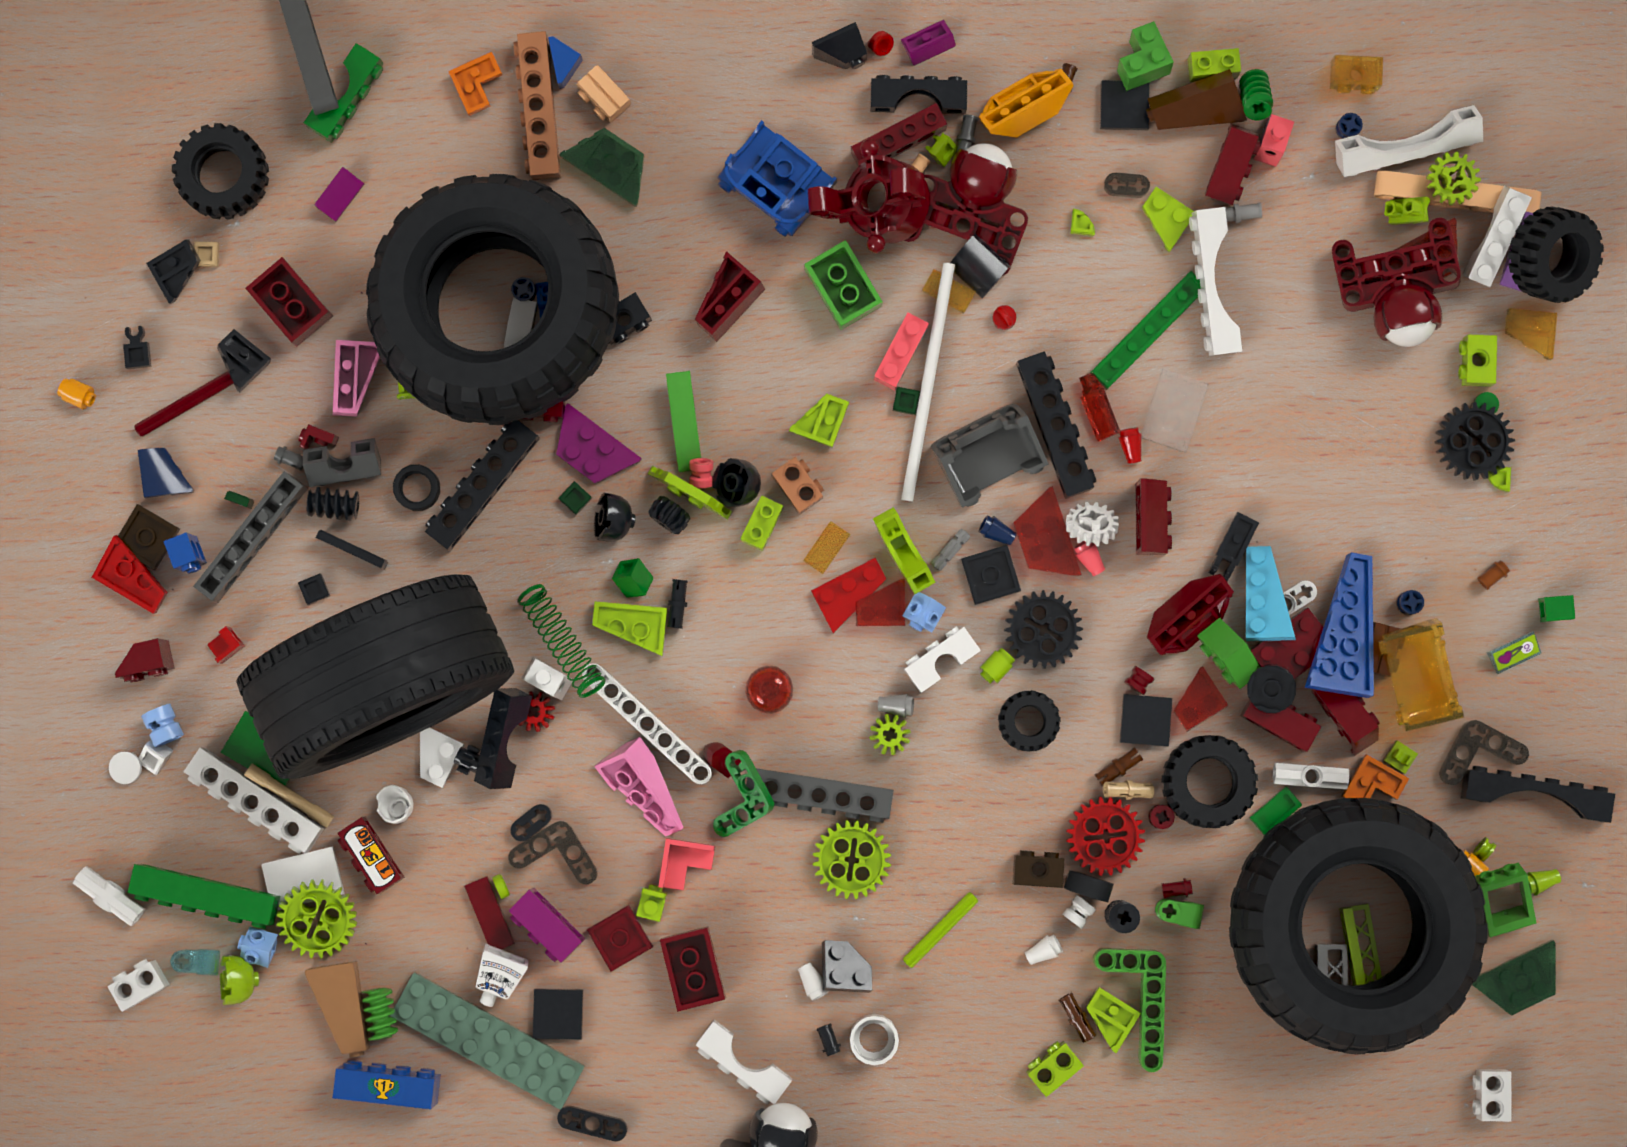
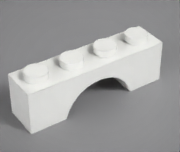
M1507 186L1503 187L1494 206L1490 227L1480 246L1473 252L1463 273L1464 276L1491 287L1532 197Z
M714 1019L696 1043V1046L699 1047L697 1052L708 1060L712 1057L719 1062L717 1067L729 1075L732 1072L738 1077L736 1081L744 1088L749 1089V1087H752L758 1092L756 1096L766 1104L769 1102L775 1104L791 1083L792 1078L774 1064L762 1069H750L739 1063L732 1050L734 1034Z

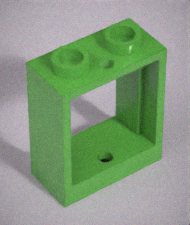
M1519 863L1507 864L1502 868L1484 871L1475 876L1484 893L1485 921L1488 923V936L1490 938L1537 924L1528 875ZM1519 882L1523 905L1491 914L1487 892Z

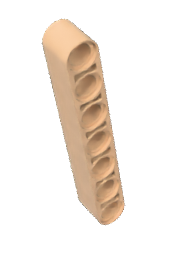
M1378 171L1376 174L1374 197L1395 200L1426 196L1430 198L1429 205L1494 213V206L1504 186L1485 183L1474 184L1479 189L1475 193L1471 192L1473 197L1470 200L1464 197L1462 204L1459 205L1457 200H1455V203L1451 206L1448 199L1440 203V195L1432 196L1435 189H1428L1427 186L1432 183V180L1426 179V176ZM1452 179V180H1451V181H1452L1451 185H1452L1453 183H1455L1456 180ZM1509 187L1532 197L1527 207V212L1533 213L1540 209L1542 192ZM1456 189L1453 190L1452 193L1457 194L1463 192L1464 190L1460 191Z

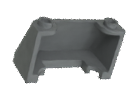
M1017 404L1006 405L936 440L931 445L933 453L962 508L975 505L981 497L980 490L1020 470L1036 474L1042 471L1043 467L1049 465L1027 414Z

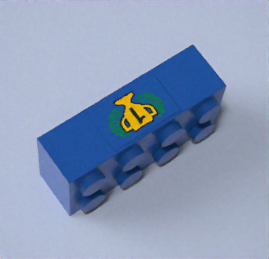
M348 1060L347 1063H343L336 1068L333 1099L432 1109L438 1104L441 1074H435L434 1069L421 1068L420 1071L416 1072L410 1071L411 1067L401 1065L390 1069L386 1068L387 1064L372 1063V1065L363 1066L362 1061Z

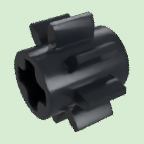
M468 745L467 749L461 746L453 762L459 765L457 771L465 775H469L470 771L476 773L481 749L472 745Z

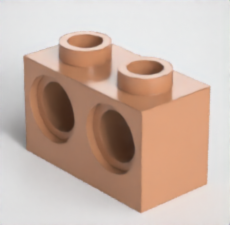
M794 457L774 471L772 476L800 515L823 499L821 493L824 489L817 479L812 481L807 473L810 472V469L804 460L798 461ZM794 468L799 471L800 475L797 480L790 481L786 478L785 475L789 469ZM804 488H809L813 491L814 495L812 499L805 501L800 498V491Z

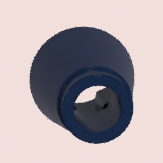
M987 515L979 528V533L983 534L984 538L1008 545L1012 544L1016 536V532L1012 531L995 516L990 517Z

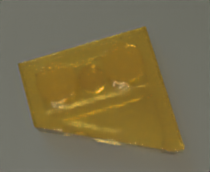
M1509 308L1507 309L1505 334L1513 339H1518L1529 349H1534L1543 355V358L1546 360H1552L1557 313Z

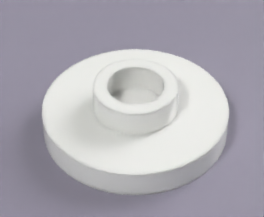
M131 752L117 753L109 763L111 777L120 784H129L136 781L142 771L140 759Z

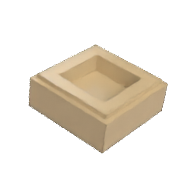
M194 242L193 247L201 260L197 267H219V243Z

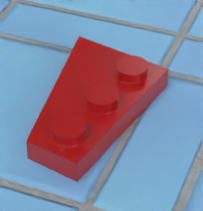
M117 535L113 536L91 578L152 614L157 613L168 592Z
M875 557L811 590L833 634L883 584L886 577Z

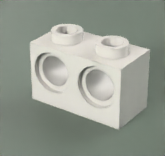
M145 959L134 965L135 970L128 975L124 971L112 978L114 983L107 987L122 1012L134 1007L170 985L156 960L148 962ZM145 971H149L153 975L151 984L146 983L143 979ZM125 983L129 984L132 988L130 996H126L122 992V987Z
M1476 1069V1075H1473L1472 1080L1473 1089L1476 1090V1100H1473L1472 1104L1473 1114L1481 1121L1511 1122V1071L1506 1069ZM1494 1076L1496 1078V1085L1494 1088L1488 1089L1486 1081L1489 1077ZM1495 1101L1496 1110L1488 1114L1486 1111L1487 1104Z

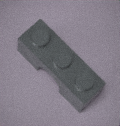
M375 438L351 442V455L345 459L332 457L327 446L303 450V468L309 487L324 486L332 483L381 475V458Z

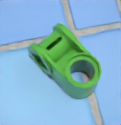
M1162 899L1156 903L1155 913L1159 919L1179 924L1180 926L1200 929L1204 905L1171 899ZM1169 904L1173 911L1168 913L1166 917V913L1162 912V910L1167 908Z

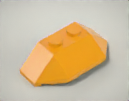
M1062 69L1031 73L991 96L983 112L980 113L979 119L990 134L1017 138L1057 115L1074 86L1073 82Z

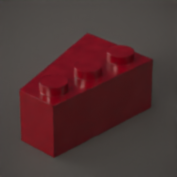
M1311 689L1327 716L1331 717L1339 728L1337 731L1341 737L1345 736L1351 744V752L1354 756L1379 740L1378 725L1380 722L1373 712L1368 713L1364 708L1365 702L1362 697Z

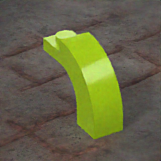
M892 507L873 518L879 535L913 593L917 594L936 583L927 564L909 537L895 508Z

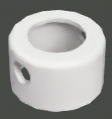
M864 1015L851 1028V1050L856 1058L863 1063L870 1065L884 1064L896 1053L899 1043L897 1029L892 1021L884 1015ZM868 1024H880L888 1033V1043L879 1052H869L860 1044V1032Z

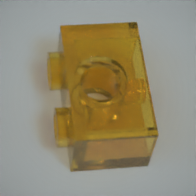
M1335 55L1331 60L1330 89H1337L1338 93H1350L1351 90H1361L1360 93L1374 94L1375 91L1381 88L1383 57ZM1351 71H1358L1362 76V80L1353 79Z

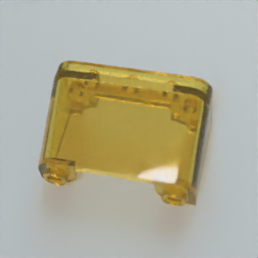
M1437 618L1382 635V640L1378 641L1381 655L1386 654L1399 711H1395L1398 726L1403 725L1405 731L1464 718L1462 706L1458 703V695L1453 684L1445 650V640L1440 637L1445 635L1443 625Z

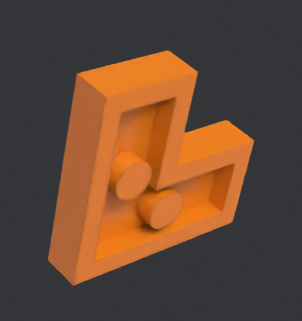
M492 52L448 71L469 116L491 107L481 85L503 75Z
M1365 754L1352 776L1347 790L1343 792L1341 797L1371 798L1374 790L1378 789L1393 799L1398 800L1409 778Z

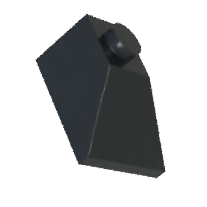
M856 22L812 42V55L814 59L845 70L850 67L857 69L864 65V61L867 60V51Z

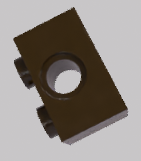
M1020 850V855H1014L1013 885L1063 888L1065 859L1059 858V853L1044 852L1043 857L1034 856L1035 851ZM1036 862H1042L1045 866V871L1040 876H1036L1032 872V866Z

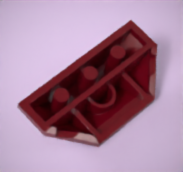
M1221 574L1189 581L1153 613L1147 639L1160 655L1186 652L1199 641L1198 634L1217 619L1221 618L1223 620L1234 591Z

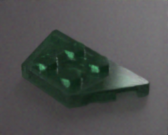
M603 128L594 133L593 136L579 141L577 145L566 151L563 150L559 154L562 159L637 207L645 157L642 152L606 128Z
M1550 940L1479 974L1477 981L1473 982L1472 986L1500 1006L1509 1015H1514L1555 995V941Z

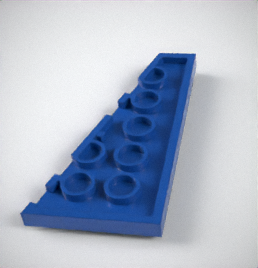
M1352 552L1346 555L1304 688L1364 698L1374 696L1372 556Z

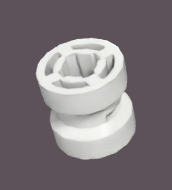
M1076 895L1072 900V906L1066 908L1062 915L1082 929L1086 924V918L1093 915L1096 909ZM1075 910L1080 912L1082 915L1080 916L1079 914H1077Z

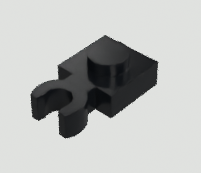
M138 326L139 332L136 336H132L131 328H125V335L130 340V344H123L126 369L152 367L149 343L142 342L145 336V329L142 326Z

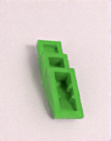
M690 371L667 373L666 379L678 471H691L689 469V461L701 458Z

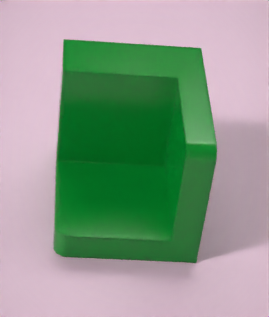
M637 558L620 561L612 580L625 597L631 598L645 596L653 581V576L642 561Z
M1573 595L1538 598L1540 623L1575 619Z

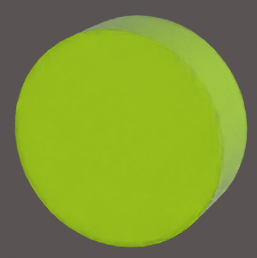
M498 874L492 877L501 900L509 897L510 893L502 875Z

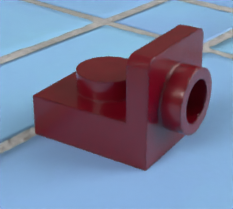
M308 424L306 429H302L298 441L301 442L299 447L309 449L313 437H315V443L327 447L329 443L336 446L339 437Z

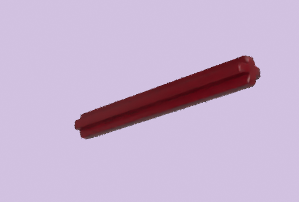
M228 371L135 424L134 428L137 434L145 436L233 385L234 383Z

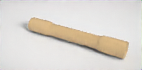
M253 763L244 774V776L261 787L270 790L325 828L328 827L334 818L332 814L295 793Z

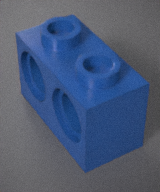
M186 532L163 541L173 569L190 574L201 570V565L207 563L197 536Z

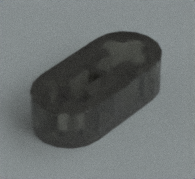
M1111 173L1106 177L1103 184L1107 194L1118 197L1142 198L1148 193L1150 188V182L1147 177L1129 173ZM1115 178L1117 183L1125 184V186H1118L1117 190H1112L1113 187L1108 185V183H1111ZM1138 180L1141 181V185L1145 186L1140 192H1136L1137 189L1135 187H1128L1129 184L1135 185Z

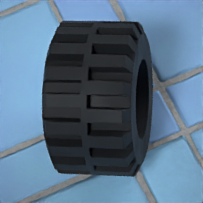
M1033 690L1016 693L1009 697L1000 709L1001 711L998 715L999 731H1001L1003 739L1017 750L1030 752L1043 749L1054 741L1059 732L1061 717H1059L1058 707L1055 706L1051 698H1048L1043 693ZM1024 707H1034L1043 716V727L1035 735H1024L1015 726V716Z

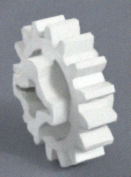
M1085 502L1084 507L1077 504L1076 510L1071 508L1069 515L1066 516V532H1070V538L1077 537V543L1085 541L1086 546H1089L1091 543L1099 546L1101 541L1108 544L1109 539L1114 540L1115 534L1118 533V516H1114V510L1107 511V505L1098 507V502H1095L1094 505Z

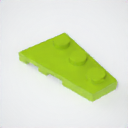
M595 601L592 626L663 656L667 608Z

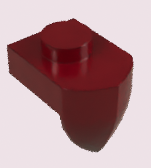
M719 742L705 745L704 758L706 762L729 779L731 774L726 767L725 760L733 751ZM739 758L736 759L735 764H740L741 760Z

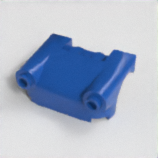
M762 120L745 144L735 154L730 153L725 162V167L717 177L720 181L718 185L727 193H730L731 190L739 192L775 220V230L784 237L787 235L793 236L810 215L808 189L818 186L833 188L837 183L836 177L832 178L813 159L782 135L775 134L767 128Z

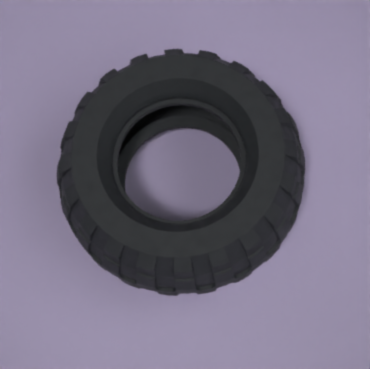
M490 174L489 177L463 176L454 179V183L447 184L441 188L435 186L421 194L423 198L414 203L410 208L406 206L394 219V225L389 233L383 235L374 255V266L371 268L367 279V323L377 347V352L385 366L407 392L423 405L461 422L488 423L489 425L509 424L514 420L538 417L546 413L548 408L561 401L565 402L579 391V386L588 377L593 376L603 361V354L613 339L617 324L616 314L617 306L619 305V290L612 258L596 227L570 199L556 193L551 187L534 180H521L514 175ZM492 249H509L530 256L545 269L548 280V298L543 315L527 336L509 347L494 351L467 349L445 337L439 320V299L446 280L459 264L477 253Z
M1371 798L1334 799L1302 808L1287 817L1284 821L1272 827L1263 836V839L1256 848L1250 852L1244 861L1237 885L1233 889L1231 896L1230 944L1234 951L1239 975L1256 1003L1268 1016L1292 1035L1315 1046L1347 1054L1358 1055L1395 1051L1404 1048L1405 1045L1418 1039H1424L1438 1030L1440 1024L1461 1008L1471 985L1477 981L1483 965L1481 958L1484 945L1487 944L1488 923L1485 921L1484 893L1481 885L1476 881L1471 870L1472 865L1467 856L1454 844L1447 833L1434 822L1427 820L1410 808ZM1363 863L1386 873L1403 891L1411 911V939L1401 961L1382 978L1362 985H1341L1324 975L1310 958L1302 934L1303 912L1310 894L1323 878L1339 868Z

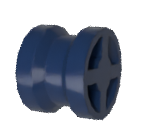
M1346 113L1336 124L1337 135L1341 139L1358 135L1363 127L1362 119L1355 113Z
M520 277L513 282L511 292L517 300L532 301L535 298V284L529 278Z
M1409 590L1398 596L1396 605L1401 613L1412 615L1419 613L1423 609L1424 598L1420 592Z

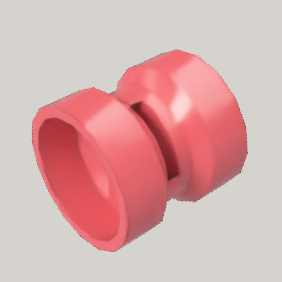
M707 458L691 459L689 461V469L692 471V475L689 477V484L696 488L712 487L713 477L711 476V471L713 470V460Z

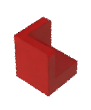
M228 626L222 628L219 631L220 635L208 643V647L216 656V662L223 664L245 647L233 629Z

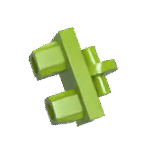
M1425 196L1387 201L1384 214L1389 217L1388 224L1428 222L1427 208L1430 198Z

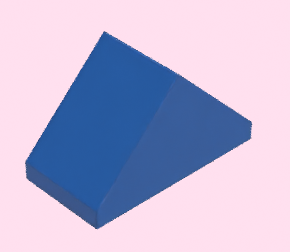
M550 36L548 39L559 89L565 88L583 59L580 53L554 36Z

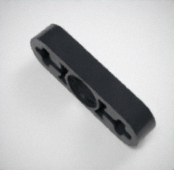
M575 1106L563 1107L557 1116L559 1125L564 1129L617 1142L622 1140L628 1131L626 1122L621 1118ZM568 1111H571L572 1116L580 1118V1113L585 1114L581 1121V1128L577 1127L579 1121L571 1120L569 1124L565 1123L566 1119L562 1117V1114H567ZM596 1117L600 1123L599 1128L589 1130L586 1127V1119ZM604 1119L608 1120L607 1126L614 1127L616 1123L620 1124L619 1128L623 1130V1133L620 1132L617 1136H614L613 1131L605 1129V1134L600 1133L604 1126Z

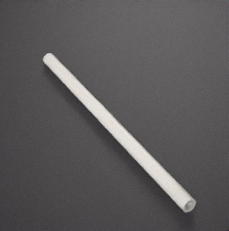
M943 263L901 497V500L913 502L955 269V264Z

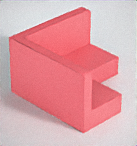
M666 838L658 887L684 890L688 866L712 870L715 845Z

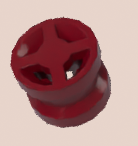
M1134 666L1132 675L1126 678L1124 683L1138 693L1145 695L1147 692L1146 687L1148 684L1153 683L1155 679L1141 668Z
M1156 805L1150 810L1148 818L1151 825L1155 828L1167 829L1174 823L1175 815L1170 807Z

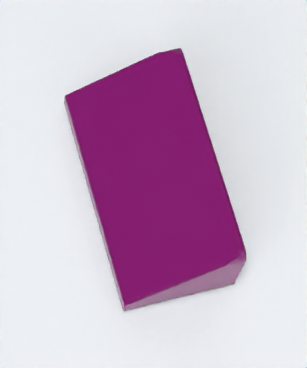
M944 19L901 39L913 65L924 62L956 46L953 33Z
M342 167L314 205L336 222L363 187L364 183Z

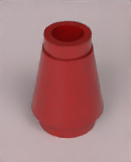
M1138 427L1120 430V437L1118 439L1127 463L1141 462L1142 433H1139Z

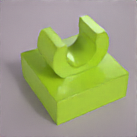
M942 133L940 137L938 135L932 137L936 141L933 147L927 145L925 148L937 164L945 167L955 154L957 146L949 136Z
M1395 741L1383 761L1402 774H1406L1418 753L1401 742Z

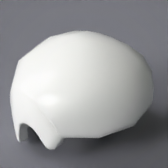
M396 785L383 787L376 796L378 800L377 812L385 822L392 824L402 823L408 819L413 811V798L402 787Z

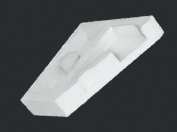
M430 727L421 731L420 778L443 788L455 765L453 762L456 754L464 744Z

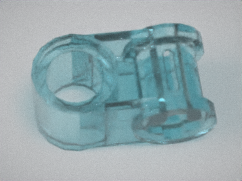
M180 950L172 955L170 960L171 966L177 972L218 975L220 950ZM183 956L185 959H189V963L185 964L184 967L182 963L178 962V959Z

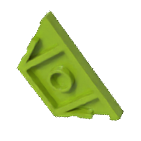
M651 466L647 474L666 484L669 492L678 497H681L683 494L689 498L688 501L693 506L702 509L704 506L723 518L729 519L732 511L724 507L715 498L672 473Z

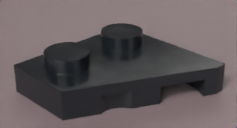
M186 239L146 264L168 303L171 304L177 300L201 260L190 240Z

